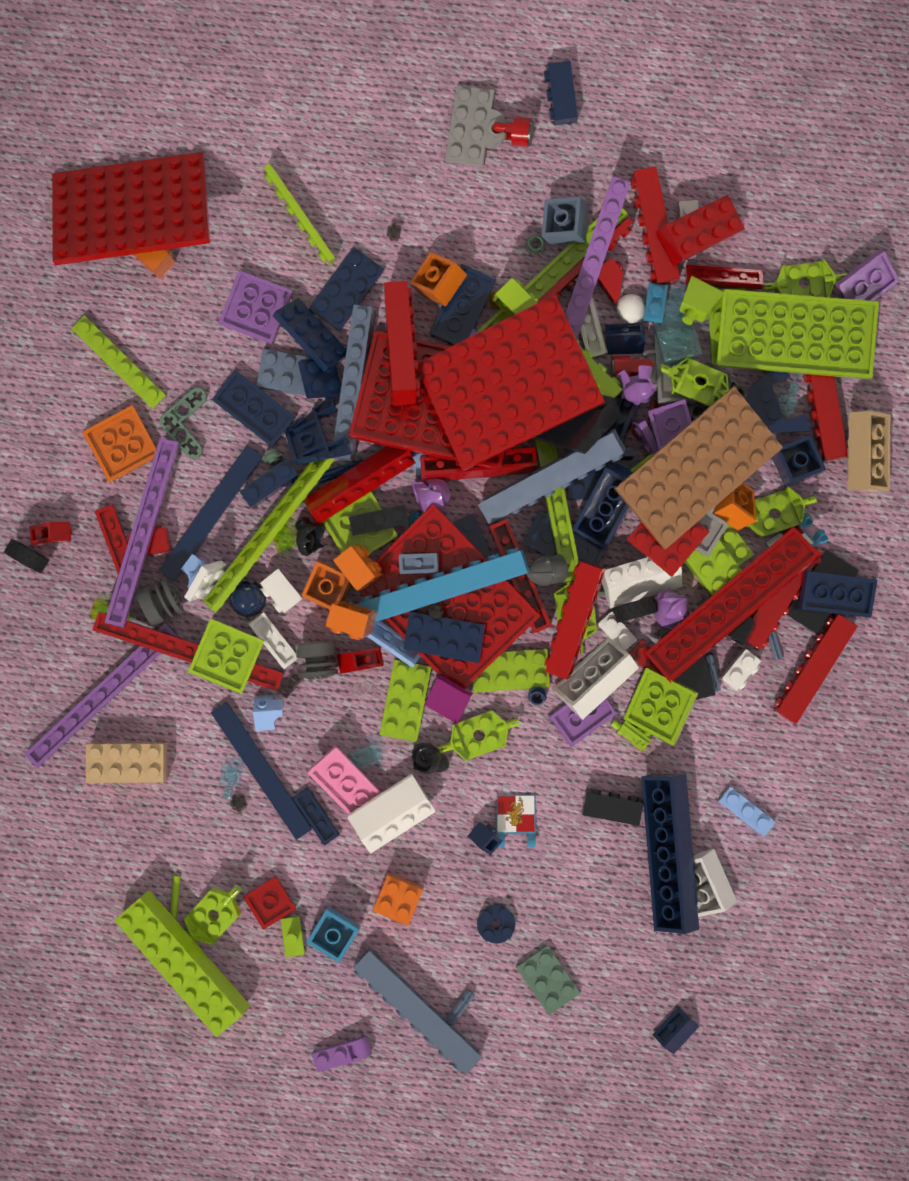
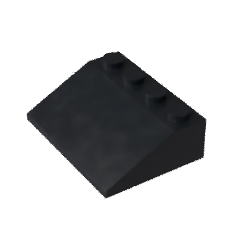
M602 395L606 403L560 424L533 439L586 454L622 415L615 399Z

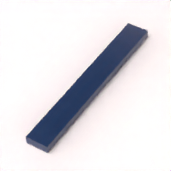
M246 446L159 569L160 572L173 581L177 580L182 573L181 568L190 556L197 552L263 458L262 455Z
M225 702L212 711V716L294 838L297 840L313 828L229 703Z

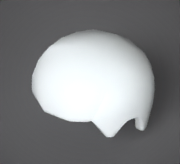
M627 294L619 299L616 311L620 320L625 324H637L643 320L645 303L640 296Z

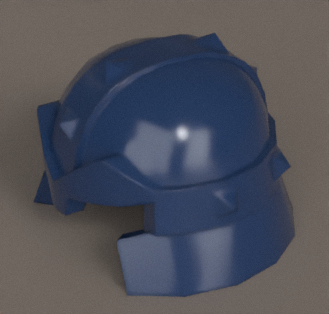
M240 582L229 596V604L233 611L244 617H253L259 614L266 603V596L260 590L262 586L257 582Z

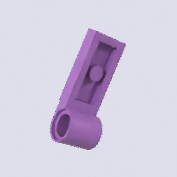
M641 418L633 421L635 425L634 432L638 438L642 439L644 443L642 447L647 455L655 454L659 448L646 421Z
M364 1034L361 1035V1038H352L348 1042L314 1051L311 1055L317 1072L369 1057L372 1052L366 1035Z

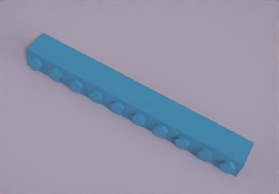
M517 548L506 551L507 555L499 557V554L487 557L488 561L483 563L477 560L469 563L470 567L464 569L462 565L452 568V573L446 575L444 571L434 574V579L426 581L424 577L415 580V585L408 587L406 583L397 586V591L390 592V589L378 592V597L372 598V595L360 598L361 602L355 605L377 611L375 622L527 574L530 572L524 551H518Z

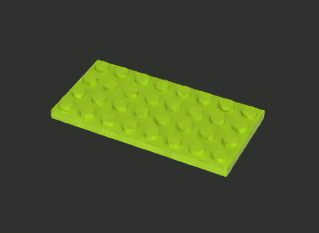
M723 289L724 295L721 303L716 359L717 367L870 380L873 378L879 309L878 301Z

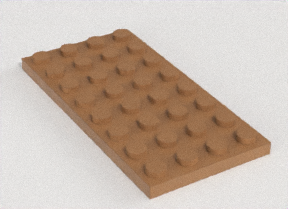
M734 386L614 489L661 547L667 549L783 447Z

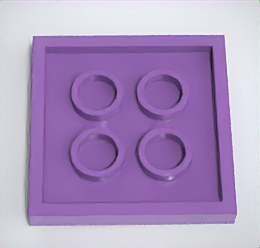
M238 270L218 324L273 345L280 324L272 315L276 310L289 303L293 291Z

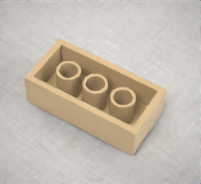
M874 411L849 413L848 490L863 492L890 491L891 414Z
M91 742L86 744V783H164L167 781V742Z

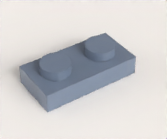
M438 553L399 554L400 574L438 573Z

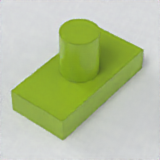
M300 915L281 918L285 957L305 955Z

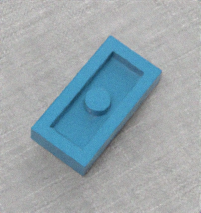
M649 283L643 321L663 322L668 285Z

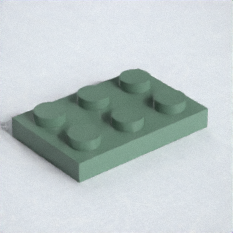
M548 945L516 966L548 1015L580 994L579 989Z

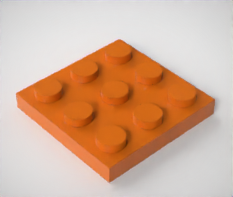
M134 405L123 409L82 432L109 483L151 462L157 449Z

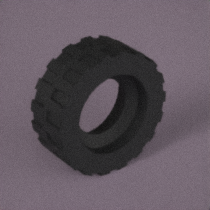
M14 539L10 540L4 550L6 555L38 573H42L49 562V559Z
M654 597L613 608L617 623L658 612Z

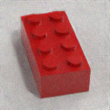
M726 195L664 225L657 230V233L674 266L735 236L745 228L729 195Z

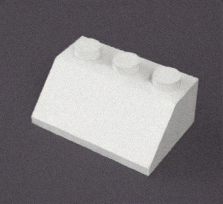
M711 849L693 855L698 917L727 911L737 903V900L715 850Z

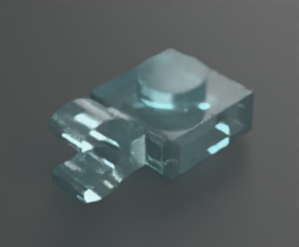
M793 383L787 395L781 393L777 400L783 416L791 418L798 403L794 396L799 386Z
M222 765L219 783L225 784L222 798H232L233 786L239 787L242 767Z

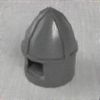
M560 554L541 555L529 565L530 572L526 575L537 585L549 586L550 584L564 582L567 578L568 567L566 560Z

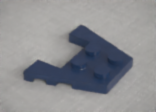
M769 371L746 390L747 403L772 434L809 432L811 429L805 414L785 421L772 388L773 384L790 378V374L787 372Z
M324 397L326 400L320 405L316 404L308 416L305 418L301 417L285 431L293 461L297 465L352 454L349 441L345 436L328 444L320 419L338 410L333 397Z

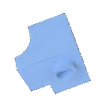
M194 554L190 556L181 568L189 577L187 586L189 588L201 566L207 565V563Z
M274 694L254 696L253 717L256 731L275 730L276 719L283 716V699H274Z

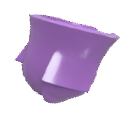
M639 366V375L629 377L625 370L616 375L615 378L621 383L623 389L622 399H627L635 405H639L641 402L647 403L650 400L653 392L657 390L652 381L653 367Z
M438 478L428 479L427 483L429 485H425L424 482L411 481L416 500L423 513L432 504L436 505L439 509H444V506L449 501L450 491L443 480Z
M670 588L663 590L655 597L658 612L654 613V616L662 627L673 629L690 615L687 610L688 600Z

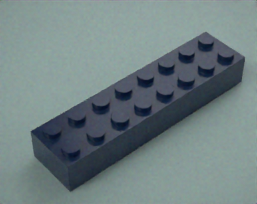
M658 773L641 776L654 931L687 934L699 930L686 774Z

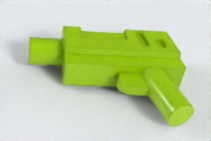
M614 719L610 725L617 730V734L625 737L640 751H646L647 745L652 741L648 738L652 734L639 727L636 729L626 720L620 724Z

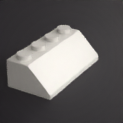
M647 557L605 570L602 585L609 608L657 595L668 588L673 590L683 587L682 567L678 569L673 577H670Z
M608 637L574 668L571 678L567 680L562 679L552 689L583 720L639 667L629 653Z
M410 774L349 813L347 818L362 843L372 853L436 811L415 777Z

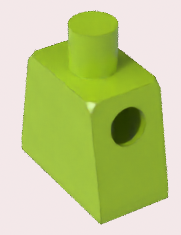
M691 276L679 309L680 312L685 314L682 321L687 325H692L695 320L704 322L720 304L724 292Z

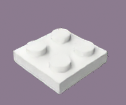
M221 560L201 566L184 597L188 601L206 597L225 573L224 569L227 564Z

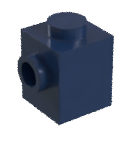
M479 822L468 835L481 850L490 856L502 843V840L495 834L497 830L489 823L485 825Z

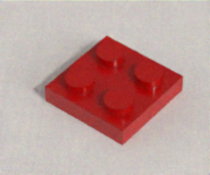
M274 876L243 896V899L263 930L296 909L277 876Z

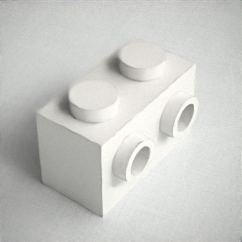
M279 569L260 583L263 586L260 590L267 598L269 596L272 597L275 601L272 605L279 613L283 611L286 614L303 600Z
M742 648L719 676V679L732 690H742L748 682L746 679L749 675H754L760 668L758 664L761 661L750 651Z

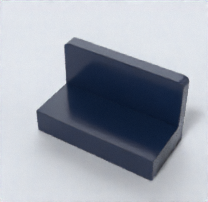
M643 323L605 325L607 355L644 352L645 331Z
M678 1007L652 1035L666 1050L674 1054L699 1028V1025Z

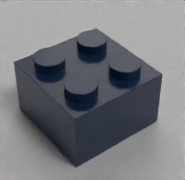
M811 435L783 445V448L772 457L785 488L816 477L826 470Z

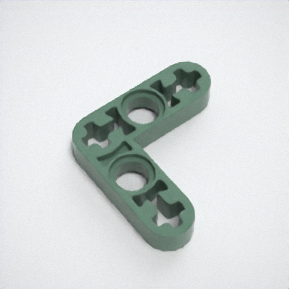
M201 388L192 389L160 418L162 428L173 441L180 444V449L190 459L200 458L203 448L182 422L206 402L207 394ZM196 392L198 394L202 393V400H195L193 402L195 407L192 408L191 404L186 400L189 398L192 401L195 398L194 394ZM180 405H188L189 411L187 414L182 415L179 413ZM167 417L169 419L173 417L172 423L174 424V426L177 427L178 424L180 425V427L176 428L172 434L170 431H172L173 428L170 425L165 426V418ZM185 431L187 434L186 439L181 442L178 441L176 438L177 433ZM189 442L194 448L198 446V454L190 455L191 449L187 445L183 448V445Z

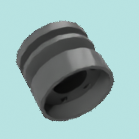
M167 576L161 578L162 584L158 580L154 581L155 591L149 585L136 590L139 605L152 626L165 621V611L170 617H175L174 610L177 614L184 612L180 594Z
M335 641L295 645L296 658L305 659V663L298 664L297 668H306V672L298 673V678L309 680L324 679L338 674V669L329 670V665H337V661L328 660V656L336 654Z

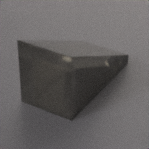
M294 671L278 692L287 699L304 678H298V673Z

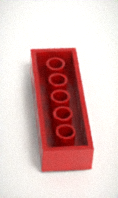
M407 281L384 282L393 406L416 404V397H420V382L418 378V360L416 357L417 346L413 320L412 288H408Z

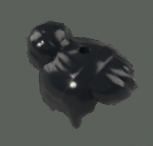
M306 517L299 518L295 523V529L297 530L296 544L301 555L309 556L312 552L324 547L320 543L324 534V527L311 523Z
M424 742L414 745L412 749L414 770L425 774H431L435 771H447L449 760L446 756L441 755L435 746Z

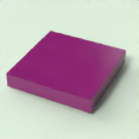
M439 674L425 706L458 724L473 693Z

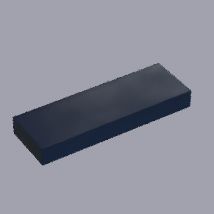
M309 787L292 797L324 846L340 835Z

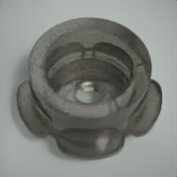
M394 222L392 226H388L387 237H389L390 241H398L401 226L396 225Z
M431 604V607L426 609L428 616L432 618H443V613H445V609L440 604Z
M234 794L232 796L230 805L233 810L241 812L247 808L244 795Z

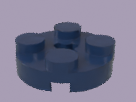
M492 904L481 911L477 918V929L484 941L493 944L503 943L513 935L515 918L512 912L505 906ZM494 919L502 923V925H499V929H495L494 926L490 925L494 922Z

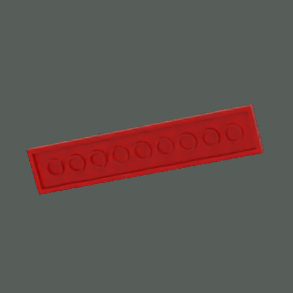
M794 527L791 528L646 651L645 654L671 683L816 561L820 554Z

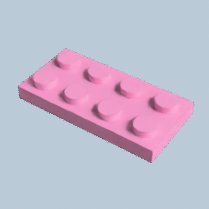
M336 745L307 770V773L347 814L382 793Z

